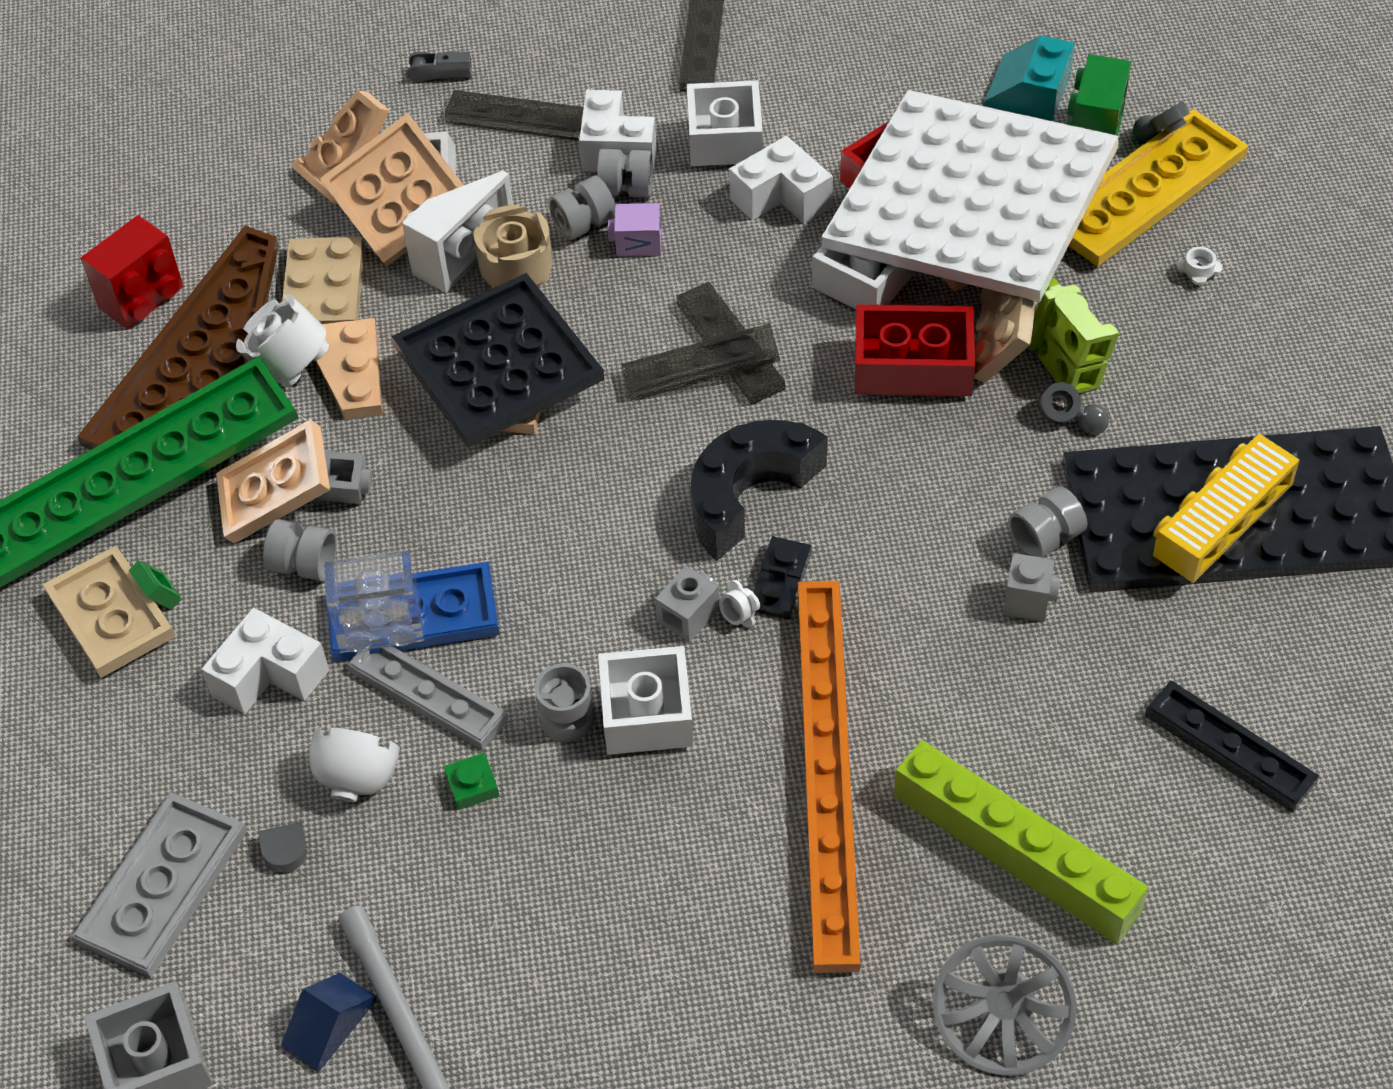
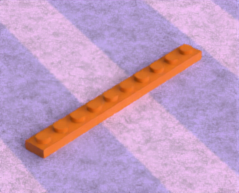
M840 581L798 582L813 970L814 973L860 972Z

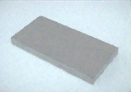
M170 792L71 936L74 943L152 978L247 833L245 823Z

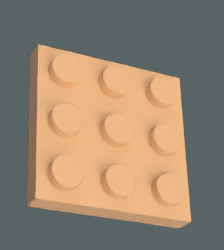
M408 113L320 178V181L386 267L407 252L402 222L405 221L406 217L426 200L464 186Z

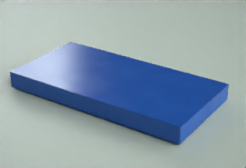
M489 561L325 587L331 654L334 662L352 659L358 652L363 650H369L370 654L382 653L381 648L388 646L403 651L500 635Z

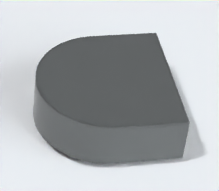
M302 822L258 831L261 854L265 864L271 870L286 873L297 869L303 864L307 857L308 849L305 828Z

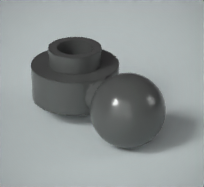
M1181 101L1156 117L1151 115L1142 116L1133 125V136L1138 142L1145 144L1162 132V129L1168 135L1186 125L1184 117L1190 113L1184 102Z
M1063 382L1054 383L1040 395L1039 410L1042 416L1049 422L1061 424L1073 418L1077 420L1082 432L1092 436L1103 433L1109 425L1107 411L1097 404L1082 406L1078 391L1070 384ZM1053 398L1062 399L1064 402V409L1062 411H1057L1053 408Z

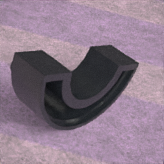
M760 420L733 427L714 439L703 450L696 461L691 476L692 518L695 533L700 543L716 561L745 537L744 507L737 500L742 492L757 483L768 481L785 482L801 489L827 466L828 436L804 423L785 420Z

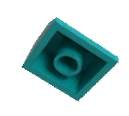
M1040 35L1005 53L986 96L984 106L1053 121L1071 76L1075 42Z

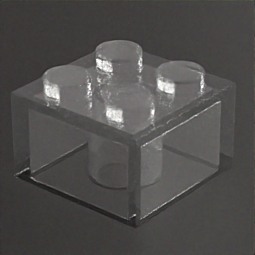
M410 550L324 562L327 606L340 653L351 651L363 652L373 648L394 645L405 646L410 643L424 641L421 600Z

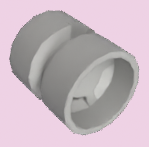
M600 149L597 176L606 184L612 197H619L623 191H626L629 197H651L653 182L652 150H630L628 155H624L621 149ZM625 170L632 171V176L625 177Z
M592 176L576 184L574 191L568 188L548 199L551 217L559 232L567 240L575 239L589 232L590 225L599 227L607 223L608 219H615L614 199L606 184L598 176Z
M1056 486L1040 496L1038 504L1028 503L1009 516L1008 525L1014 541L1025 555L1042 558L1057 549L1060 543H1067L1087 529V519L1082 505L1068 489Z
M282 519L274 520L267 532L264 543L263 563L265 569L290 575L294 570H297L301 578L325 581L332 571L336 558V532L333 529L313 525L308 526L304 530L303 525L298 522Z
M555 664L544 669L537 677L534 686L541 729L546 736L559 742L567 743L583 738L592 729L595 720L589 677L583 669L573 664Z

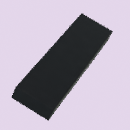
M1172 680L1146 708L1145 717L1292 813H1294L1318 782L1320 775Z

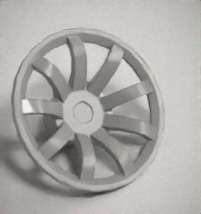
M994 934L979 937L964 944L945 962L935 982L933 1013L940 1034L946 1044L959 1058L987 1073L1020 1075L1041 1068L1051 1062L1063 1050L1071 1037L1076 1021L1077 1002L1074 986L1065 968L1046 948L1019 936ZM995 946L1012 947L1007 968L996 971L983 949ZM1024 950L1035 955L1049 966L1046 970L1030 979H1027L1025 975L1019 972ZM969 955H972L985 980L984 982H971L954 975L952 972L960 962ZM1057 978L1063 991L1065 1005L1040 1001L1034 997L1033 992L1043 988ZM949 986L958 992L976 996L977 1001L959 1010L946 1012V987ZM1032 1012L1046 1017L1064 1018L1061 1029L1053 1042L1035 1025L1030 1016ZM982 1015L985 1020L973 1040L966 1047L955 1035L950 1025L962 1023ZM996 1026L1002 1028L1005 1062L993 1061L977 1055ZM1021 1026L1030 1040L1042 1052L1032 1058L1017 1062L1015 1027Z

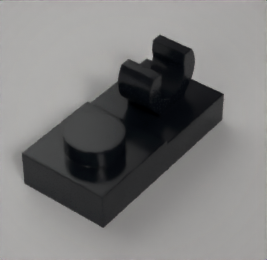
M772 536L753 591L760 602V608L755 612L790 620L798 596V582L803 581L812 555V545Z

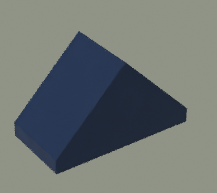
M341 973L303 988L281 1043L282 1049L319 1073L377 1001L376 996Z

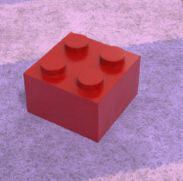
M139 215L135 216L80 257L98 308L127 330L140 320L146 318L149 313L184 287L168 235Z

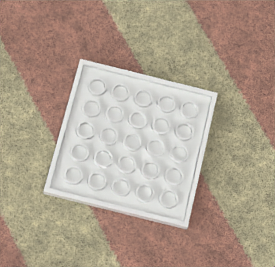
M908 90L822 235V247L1040 302L1118 148V136Z

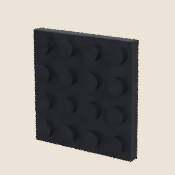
M527 273L392 336L394 348L467 448L605 380L604 369Z

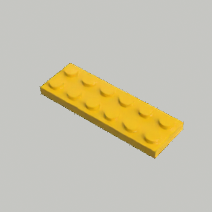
M1195 109L1189 111L1190 114L1184 117L1186 125L1168 135L1163 130L1105 172L1068 246L1099 267L1245 158L1249 146Z

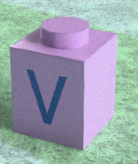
M660 203L615 204V219H608V241L615 242L617 257L661 256Z

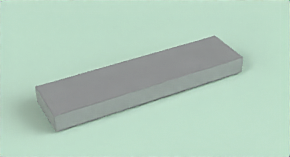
M382 647V653L370 654L369 650L360 651L347 664L350 673L482 751L508 721L507 712L395 647Z

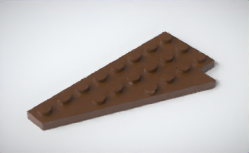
M248 226L242 228L77 436L82 447L91 450L249 362L237 351L236 343L238 338L244 342L248 335L243 329L244 326L262 306L268 303L279 248L276 236ZM237 454L221 462V464L230 466L235 463Z

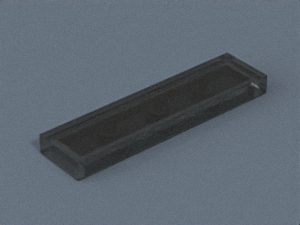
M690 0L679 80L680 92H687V84L716 83L725 0Z
M453 90L444 116L445 123L579 141L584 107Z
M709 281L676 296V305L751 405L785 390V380Z
M768 323L621 364L628 395L632 402L781 360L771 324Z

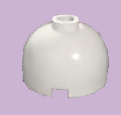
M316 728L310 746L309 764L316 780L321 785L332 789L330 797L346 802H357L358 795H372L381 790L391 779L397 764L400 747L391 741L389 750L378 746L380 737L359 731L330 728L329 735L324 736L321 728Z

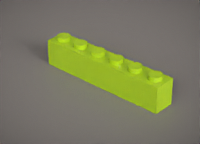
M924 740L917 744L896 769L895 798L1115 944L1120 942L1142 913L1149 886Z

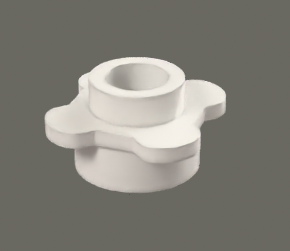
M1194 247L1187 252L1185 259L1177 261L1176 269L1181 273H1186L1194 284L1203 285L1206 284L1209 277L1219 275L1222 272V264L1216 261V255L1212 250L1206 247Z
M733 580L728 583L729 592L721 596L719 607L722 615L729 623L733 625L742 623L743 626L749 628L755 624L754 614L760 608V602L751 590L743 588L739 581Z

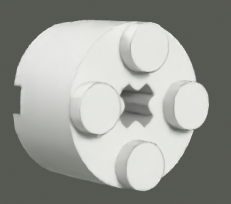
M286 294L283 295L286 301L279 303L276 299H273L262 306L249 319L243 328L248 335L244 342L238 338L236 349L247 361L260 357L276 382L281 383L284 387H290L300 378L301 371L312 360L316 361L324 356L329 348V343L325 340L326 328L292 295Z

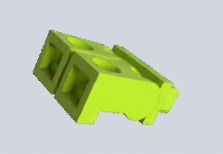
M1052 278L1039 305L1035 307L1031 345L1028 347L1031 351L1037 350L1040 361L1057 383L1070 384L1078 393L1100 387L1109 363L1107 360L1111 358L1120 333L1112 323L1102 325L1088 309V302L1081 296V290L1076 284L1062 287L1055 278Z

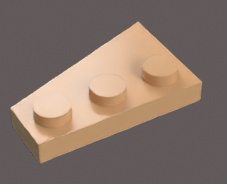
M357 90L332 118V126L323 136H316L309 144L311 150L303 158H297L290 166L333 204H338L320 181V178L376 137L390 110L368 92Z
M375 318L322 324L326 328L325 340L329 343V348L324 356L314 362L318 370L321 371L344 420L383 415Z

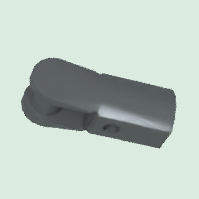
M470 51L445 53L414 52L409 56L410 67L408 69V76L412 81L424 82L436 79L472 78Z

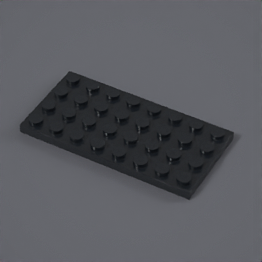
M1381 426L1263 435L1300 459L1293 485L1194 583L1153 556L1156 542L1154 531L1163 518L1166 516L1172 518L1179 511L1183 500L1192 491L1198 493L1204 487L1208 476L1215 468L1220 467L1223 469L1229 463L1231 455L1240 444L1244 443L1247 445L1256 436L1063 452L1062 465L1067 488L1082 505L1087 519V529L1078 535L1090 593L1393 567V462Z

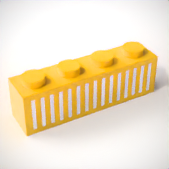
M1258 434L1247 445L1244 443L1240 444L1231 455L1229 463L1223 469L1220 467L1215 468L1208 476L1204 487L1198 493L1194 491L1189 493L1183 500L1179 511L1172 518L1166 516L1158 524L1154 531L1156 542L1153 556L1194 583L1293 485L1300 459L1261 434Z

